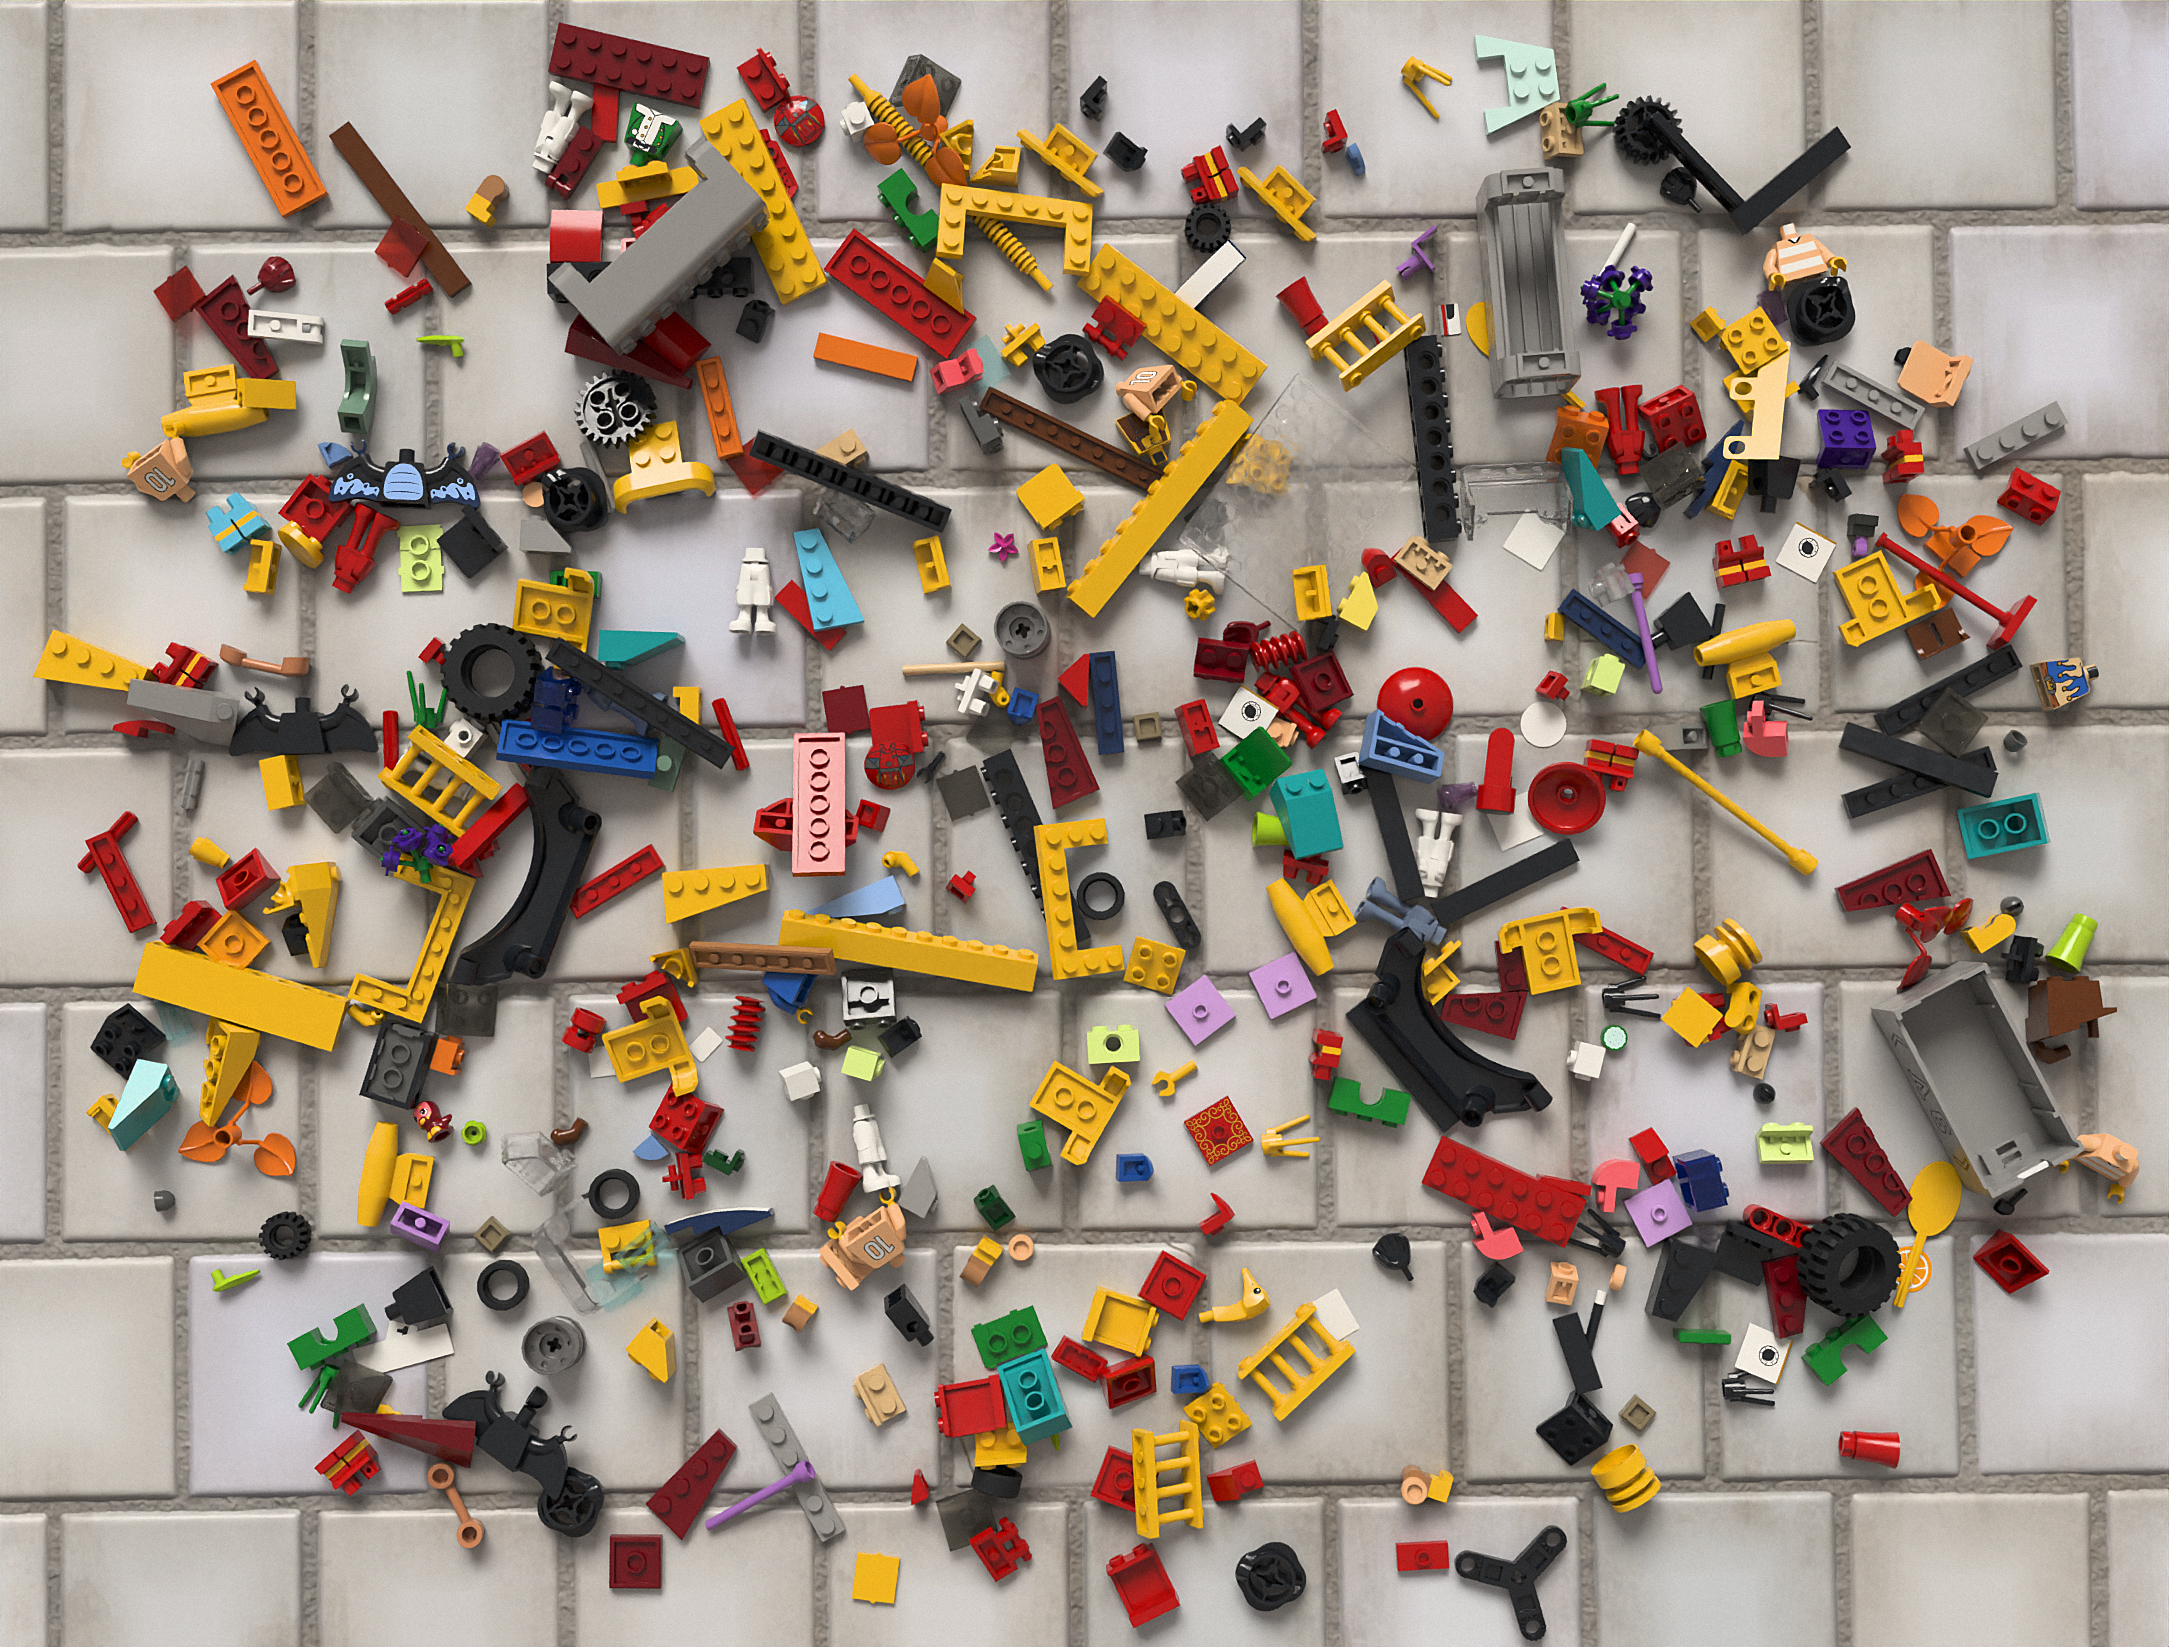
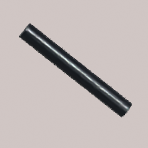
M1715 604L1712 628L1715 633L1710 635L1709 640L1721 634L1726 607L1724 604ZM1715 665L1704 666L1702 679L1712 680Z

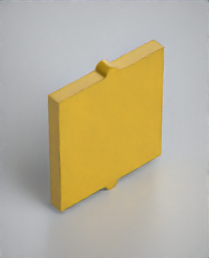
M1687 986L1676 1001H1671V1007L1661 1020L1697 1048L1708 1034H1712L1713 1027L1723 1015Z
M858 1552L852 1599L868 1600L872 1604L875 1601L894 1604L900 1557L881 1555L880 1552L877 1554Z

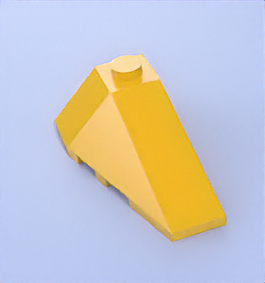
M335 862L289 866L295 900H301L302 913L299 915L300 920L309 930V933L306 934V942L313 968L326 967L339 893V881H341L340 869L336 866Z

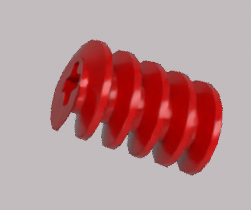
M1291 631L1288 636L1283 633L1279 636V639L1275 636L1271 637L1269 641L1262 639L1260 645L1257 642H1252L1250 645V656L1257 673H1259L1260 666L1263 667L1265 672H1268L1270 663L1275 669H1278L1279 661L1286 667L1288 666V658H1291L1293 663L1296 664L1298 663V655L1304 661L1307 660L1305 642L1296 631Z
M735 996V999L741 1002V1005H736L732 1008L739 1014L730 1016V1019L736 1022V1025L727 1027V1029L733 1032V1035L725 1036V1039L731 1042V1045L726 1046L742 1051L754 1052L756 1048L750 1043L758 1041V1037L752 1033L760 1032L761 1030L755 1023L763 1021V1017L757 1013L765 1012L766 1008L760 1004L764 1001L746 996Z

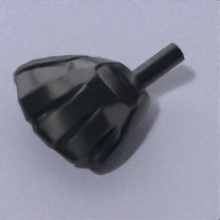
M1677 167L1668 172L1661 183V195L1680 205L1685 206L1689 204L1697 213L1702 211V208L1693 200L1697 190L1696 178L1685 167Z
M1667 484L1656 495L1652 492H1638L1631 495L1625 500L1628 512L1641 527L1652 528L1656 524L1662 510L1663 503L1660 499L1672 488Z
M1389 1233L1381 1237L1372 1249L1374 1258L1385 1268L1402 1270L1407 1280L1412 1281L1414 1277L1407 1267L1411 1260L1408 1238L1399 1233Z

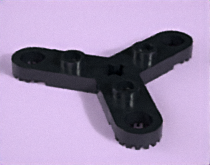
M1550 1525L1545 1527L1514 1561L1465 1550L1456 1556L1454 1561L1455 1569L1463 1578L1508 1589L1520 1632L1527 1640L1537 1641L1545 1635L1546 1624L1534 1581L1555 1560L1554 1558L1564 1550L1567 1537L1560 1527ZM1550 1533L1559 1534L1560 1541L1557 1545L1550 1546L1547 1544L1546 1541ZM1463 1559H1473L1475 1561L1474 1568L1470 1571L1463 1570L1461 1568ZM1516 1571L1525 1574V1576L1521 1577L1522 1582L1517 1583L1514 1579L1511 1580L1515 1576ZM1530 1620L1539 1622V1629L1535 1633L1526 1631V1624Z

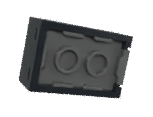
M392 1019L382 1021L359 1095L406 1110L414 1109L418 1105L440 1034Z

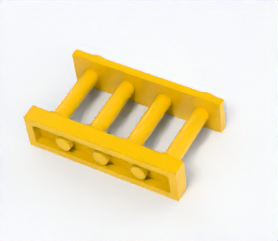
M1386 280L1305 342L1309 354L1315 362L1322 357H1326L1341 372L1339 378L1346 393L1353 387L1360 385L1367 376L1413 340L1420 338L1427 330L1421 313L1410 319L1393 303L1396 300L1393 289ZM1382 310H1386L1402 325L1391 335L1373 319ZM1364 325L1382 341L1371 351L1353 334ZM1343 341H1346L1362 357L1352 366H1349L1333 350Z
M419 724L407 737L412 741V746L393 771L386 767L377 777L382 780L381 783L387 789L397 791L430 817L443 824L448 829L447 833L449 835L460 838L469 829L464 823L484 798L493 800L503 786ZM421 751H426L433 756L432 759L434 761L413 787L404 781L401 776ZM442 767H447L454 772L455 777L438 799L433 802L423 795L422 792ZM463 783H469L475 788V794L457 817L454 818L443 808Z
M1312 1301L1308 1305L1303 1303L1294 1312L1296 1316L1252 1357L1248 1355L1238 1364L1237 1374L1242 1380L1249 1374L1274 1401L1272 1412L1280 1422L1356 1351L1347 1339L1343 1342L1337 1341L1313 1316L1317 1308ZM1304 1321L1330 1348V1354L1324 1360L1322 1358L1318 1359L1293 1332ZM1285 1339L1311 1365L1310 1369L1312 1371L1305 1378L1303 1376L1300 1377L1275 1350ZM1268 1357L1292 1383L1291 1387L1293 1389L1287 1395L1284 1393L1280 1394L1256 1368L1264 1358Z
M1180 1420V1432L1154 1436L1152 1431L1142 1428L1131 1429L1137 1534L1149 1539L1159 1537L1160 1525L1185 1520L1187 1525L1198 1529L1203 1528L1204 1510L1201 1497L1198 1445L1200 1434L1196 1423ZM1180 1442L1181 1458L1155 1462V1447ZM1182 1468V1484L1162 1488L1156 1487L1157 1473ZM1183 1494V1510L1158 1515V1499Z

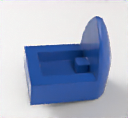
M1015 687L1007 710L1008 718L1015 725L1029 723L1032 719L1039 694Z
M1143 1153L1117 1154L1116 1180L1118 1182L1148 1181L1154 1173L1153 1164Z
M1198 1364L1172 1366L1171 1392L1173 1394L1204 1393L1210 1385L1208 1375Z

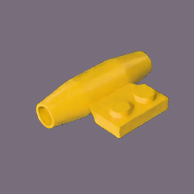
M232 364L183 372L186 397L192 406L162 416L161 425L162 429H164L166 425H172L173 427V422H181L185 427V432L179 437H200L250 427L269 420L270 413L269 408L243 407L238 404V400H236L238 371L237 367Z
M1790 619L1755 623L1722 633L1695 647L1693 651L1694 658L1700 667L1729 663L1727 674L1725 675L1731 699H1738L1782 685L1777 662L1768 651L1794 639L1796 629Z
M1283 877L1265 887L1277 919L1301 958L1316 976L1332 969L1335 965L1324 937L1336 936L1357 923L1332 879L1310 890L1303 901Z
M377 1121L367 1147L358 1189L357 1223L359 1225L378 1227L389 1197L400 1205L404 1201L418 1208H425L435 1156L411 1152L397 1156L398 1124Z

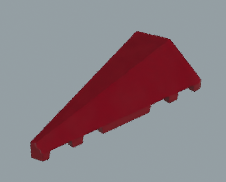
M580 313L571 324L564 352L684 389H691L693 380L691 378H687L677 371L675 366L660 358L654 350L638 339L636 341L637 346L627 355L623 353L619 356Z
M342 1412V1423L459 1466L470 1468L475 1437V1421L422 1419V1415Z

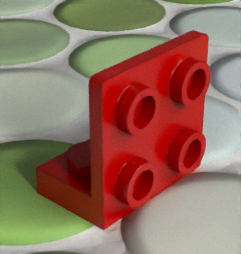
M1679 385L1637 406L1638 415L1650 423L1655 443L1659 449L1658 453L1662 459L1707 437L1695 393L1683 385Z
M671 1083L649 1128L681 1150L701 1154L725 1109L716 1104L702 1101L692 1093L676 1097L672 1088L673 1083Z

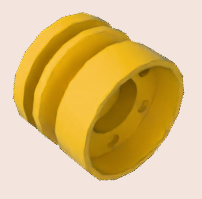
M1726 918L1722 922L1723 928L1721 926L1714 928V933L1718 940L1706 934L1693 944V949L1699 960L1711 975L1725 987L1730 986L1741 977V972L1737 965H1740L1745 970H1751L1752 963L1758 964L1763 959L1752 937L1730 918Z
M1627 1444L1614 1449L1598 1460L1591 1469V1473L1600 1488L1607 1489L1605 1495L1611 1501L1615 1512L1622 1513L1639 1507L1651 1499L1660 1490L1662 1485L1657 1476H1654L1655 1473L1652 1468L1645 1467L1647 1460L1637 1444Z

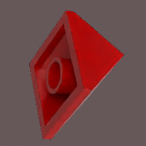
M675 311L665 320L661 318L655 324L656 328L643 340V343L654 350L660 358L667 363H671L683 375L712 346Z
M1090 654L1082 655L1057 678L1058 684L1081 709L1086 710Z
M254 848L215 880L225 908L229 911L245 908L281 878L261 852Z
M2000 1229L1973 1256V1259L2009 1294L2044 1277L2050 1271L2013 1234Z
M1144 1353L1141 1355V1358L1135 1356L1097 1370L1109 1410L1157 1392L1155 1361L1153 1357Z

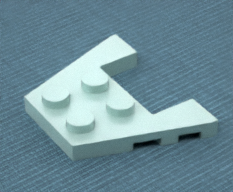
M1475 35L1476 61L1503 58L1509 107L1484 111L1486 135H1491L1497 130L1508 127L1528 115L1531 116L1554 102H1559L1560 95L1553 49Z

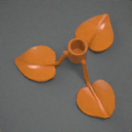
M927 74L907 85L902 93V103L906 112L910 116L917 117V121L922 123L921 128L906 136L897 138L896 130L892 125L884 122L876 123L865 132L863 144L867 152L877 162L883 165H892L901 157V148L898 143L921 135L925 140L935 141L931 150L933 157L928 159L925 165L930 179L939 187L942 186V183L968 187L965 178V168L959 154L948 147L940 148L937 151L940 143L939 134L948 130V123L940 115V101L937 88L931 74Z
M1904 493L1900 496L1897 506L1899 523L1909 535L1919 538L1924 536L1928 529L1931 532L1950 533L1949 542L1954 547V550L1939 565L1938 570L1941 572L1950 560L1963 547L1969 544L1976 554L1981 556L1994 555L2002 548L2007 537L2014 529L2008 523L1987 515L1974 516L1957 528L1954 526L1934 527L1932 525L1939 519L1938 507L1931 499L1922 495ZM1921 571L1918 572L1914 582L1915 590L1933 583L1941 599L1938 609L1944 607L1952 599L1954 592ZM1942 572L1948 577L1955 580V576L1952 573Z
M252 1060L232 1094L233 1098L237 1101L246 1102L234 1118L228 1122V1125L219 1128L216 1124L214 1127H208L203 1120L195 1123L188 1130L182 1145L178 1149V1153L196 1161L215 1162L221 1159L226 1154L227 1148L234 1144L238 1146L242 1144H256L260 1147L254 1152V1162L261 1172L272 1176H290L294 1173L296 1153L287 1137L273 1132L265 1137L264 1142L261 1140H243L242 1131L236 1125L237 1120L249 1108L251 1102L262 1104L272 1094V1080L258 1062Z

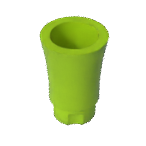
M1255 812L1252 824L1253 847L1290 846L1278 816Z
M2076 913L2071 922L2066 925L2055 945L2045 955V959L2061 970L2072 974H2079L2084 957L2095 937L2094 933L2097 930L2098 922L2088 916Z

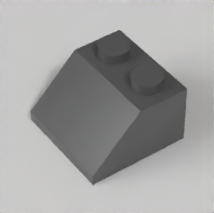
M720 1226L715 1227L676 1250L688 1288L702 1303L747 1278L741 1258L727 1234L723 1235Z

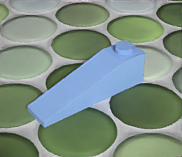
M892 875L807 911L805 914H826L830 918L883 914L887 912L888 916L902 911L901 906L906 904V901L895 875Z

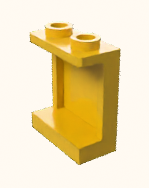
M1097 1285L1081 1339L1090 1342L1095 1340L1132 1352L1135 1356L1141 1358L1142 1352L1147 1353L1151 1342V1337H1148L1150 1327L1155 1328L1159 1313L1155 1312L1156 1307L1149 1302Z

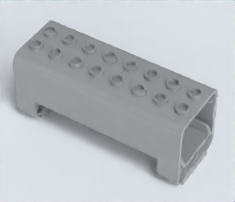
M703 136L685 151L686 154L684 155L688 160L687 164L702 180L594 280L589 283L569 262H564L548 277L558 291L619 356L623 353L626 355L637 346L636 341L640 337H647L656 328L655 324L661 318L663 320L668 318L675 310L673 307L680 300L685 302L694 293L693 288L699 283L701 285L706 283L713 275L711 272L718 265L723 267L731 259L730 254L737 248L739 250L744 248L750 241L749 237L755 231L760 232L769 224L770 214L766 203Z
M1540 167L1501 170L1500 173L1490 174L1485 177L1476 196L1493 399L1566 394L1581 378L1579 351H1575L1562 212V202L1565 198L1562 169Z

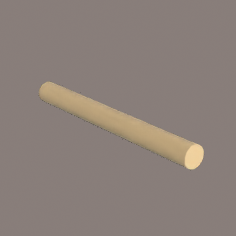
M984 661L903 665V676L973 672L975 668L984 672L1005 671V662Z

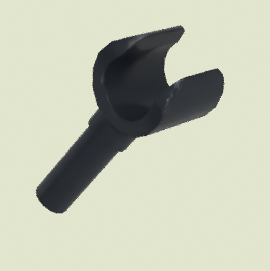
M1905 347L1897 350L1894 361L1905 365L1912 348Z
M1650 443L1649 447L1653 450L1654 454L1649 455L1643 449V459L1653 461L1666 476L1669 475L1671 471L1657 455L1659 451L1658 446L1655 443Z
M940 751L931 764L917 772V778L923 771H926L929 774V778L925 783L930 782L934 777L933 771L946 754Z
M2024 1188L2021 1189L2008 1202L2003 1198L1999 1199L1993 1209L2000 1215H2011L2015 1210L2014 1206L2028 1191Z

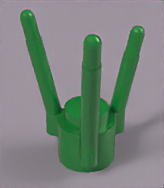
M1602 83L1579 98L1568 101L1565 109L1566 118L1570 124H1575L1576 128L1584 126H1614V121L1588 120V118L1593 113L1592 108L1618 99L1619 94H1614L1591 103L1585 101L1606 87V83Z
M407 671L416 727L420 724L424 728H437V722H442V713L447 698L446 694L448 693L447 689L443 688L437 713H434V708H426L424 684L419 683V708L412 672Z
M325 1364L298 1404V1407L302 1408L317 1386L320 1385L321 1387L309 1409V1413L313 1414L325 1390H334L338 1386L333 1417L334 1429L338 1427L344 1386L348 1379L343 1376L345 1370L332 1364Z

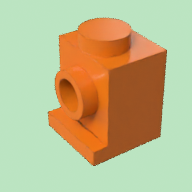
M448 1034L447 1038H439L429 1068L453 1076L460 1074L462 1069L457 1068V1066L462 1064L465 1057L464 1043H462L463 1038Z

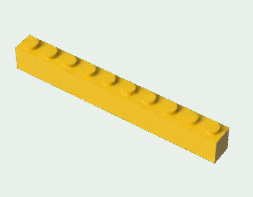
M1233 400L1219 401L1211 411L1213 415L1208 421H1203L1195 431L1197 435L1193 440H1188L1179 450L1180 456L1175 461L1172 460L1166 465L1163 470L1165 473L1159 481L1155 480L1147 490L1149 494L1144 500H1139L1131 509L1133 513L1128 520L1124 519L1115 529L1117 532L1115 536L1102 544L1099 549L1101 553L1095 560L1091 559L1083 569L1085 573L1079 580L1075 579L1067 588L1068 594L1065 597L1084 614L1092 618L1097 615L1254 421Z
M799 909L785 910L778 946L832 948L834 958L1030 992L1033 991L1038 966V954L1028 949H1020L1018 951L1008 949V947L1000 944L994 946L984 945L977 940L966 942L958 940L953 936H932L931 933L925 931L915 933L909 932L902 927L886 928L873 922L867 924L857 923L850 918H842L840 920L830 918L826 914H805L804 911Z

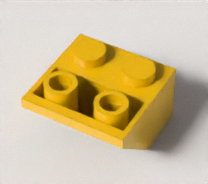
M653 1317L625 1350L629 1353L628 1357L634 1363L642 1364L648 1369V1374L658 1382L661 1380L665 1383L677 1369L674 1333L657 1318Z

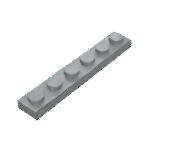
M773 1392L748 1406L786 1476L793 1473L796 1464L805 1459L809 1461ZM817 1474L814 1479L807 1483L796 1482L791 1485L822 1542L845 1530L846 1527Z

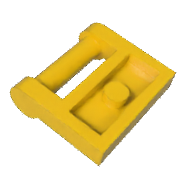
M650 1219L598 1229L603 1256V1268L606 1275L614 1273V1270L647 1264L649 1267L657 1265V1255ZM641 1247L646 1248L645 1255L613 1260L612 1253Z

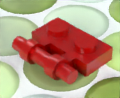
M1106 295L1091 316L1098 322V325L1095 328L1087 322L1082 331L1089 336L1088 339L1093 343L1097 342L1107 350L1106 353L1111 357L1116 356L1123 361L1128 355L1121 348L1123 343L1133 347L1148 325L1109 295ZM1105 329L1117 336L1114 342L1103 334Z
M1007 1517L999 1520L1002 1530L997 1534L991 1526L969 1539L972 1548L995 1582L1018 1569L1015 1562L1016 1559L1021 1557L1023 1561L1027 1562L1032 1558V1554L1029 1551L1030 1546L1025 1539L1020 1538L1018 1528L1014 1523H1010ZM1010 1540L1013 1547L1007 1550L1004 1543Z

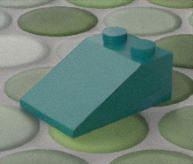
M1571 447L1562 448L1561 459L1565 502L1570 512L1568 517L1576 527L1598 531L1621 515L1622 512L1584 450Z
M599 630L598 661L604 663L611 670L625 671L626 666L638 665L684 644L685 637L677 632Z
M1318 769L1276 779L1269 795L1295 859H1303L1343 849L1344 846L1333 792L1324 770Z
M2039 793L1957 809L1968 859L2051 843Z
M137 1059L108 1126V1130L120 1151H126L170 1110L173 1102L177 1101L180 1089L168 1065Z
M1045 1348L997 1366L1016 1432L1024 1446L1073 1427Z

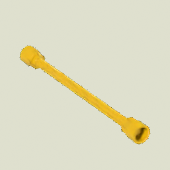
M1642 730L1634 739L1632 744L1634 747L1648 757L1653 755L1655 758H1660V760L1668 764V766L1694 786L1699 787L1702 792L1704 791L1706 795H1709L1719 805H1722L1727 811L1786 854V857L1790 859L1788 863L1804 876L1809 875L1816 868L1818 859L1803 848L1798 850L1788 845L1783 839L1763 824H1760V822L1755 820L1750 814H1747L1721 792L1719 793L1709 783H1706L1696 773L1688 769V767L1672 755L1670 756L1667 751L1665 752V748L1660 745L1662 741L1648 730Z

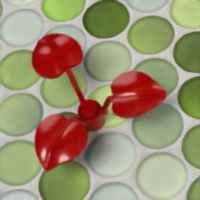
M1972 898L1961 900L1953 909L1942 906L1924 909V912H1920L1909 903L1903 904L1898 909L1895 919L1907 927L1905 932L1910 935L1921 952L1920 956H1917L1908 967L1900 986L1897 987L1898 990H1903L1916 984L1925 976L1932 963V957L1927 955V951L1921 942H1930L1943 928V933L1946 935H1951L1960 930L1970 916L1974 902ZM1914 931H1921L1920 941L1914 934Z

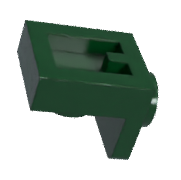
M715 1149L714 1152L710 1150L706 1152L702 1162L730 1176L733 1171L738 1173L745 1159L741 1156L744 1151L741 1149L737 1150L730 1161L726 1153Z
M995 1185L981 1190L973 1199L978 1211L994 1231H997L1016 1217L999 1194Z

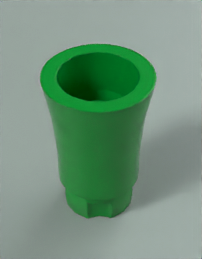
M1735 699L1723 700L1700 707L1699 710L1705 720L1717 757H1728L1741 753L1742 747L1739 741L1741 738L1735 713Z

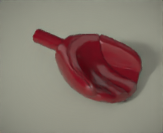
M279 256L269 257L258 273L257 279L259 283L248 289L247 293L251 296L262 288L269 292L281 293L293 288L296 285V279L291 264Z
M1267 620L1256 626L1253 622L1248 621L1230 622L1223 631V641L1249 644V654L1251 643L1258 642L1259 631L1271 626V623Z

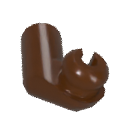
M847 1028L835 1036L827 1035L823 1030H818L813 1035L815 1045L818 1048L832 1051L837 1050L853 1039Z
M2038 1041L2031 1046L2034 1057L2046 1064H2053L2071 1056L2070 1049L2065 1044L2051 1049L2045 1046L2044 1042Z
M577 1117L570 1129H554L550 1134V1138L557 1146L576 1143L588 1126V1122Z

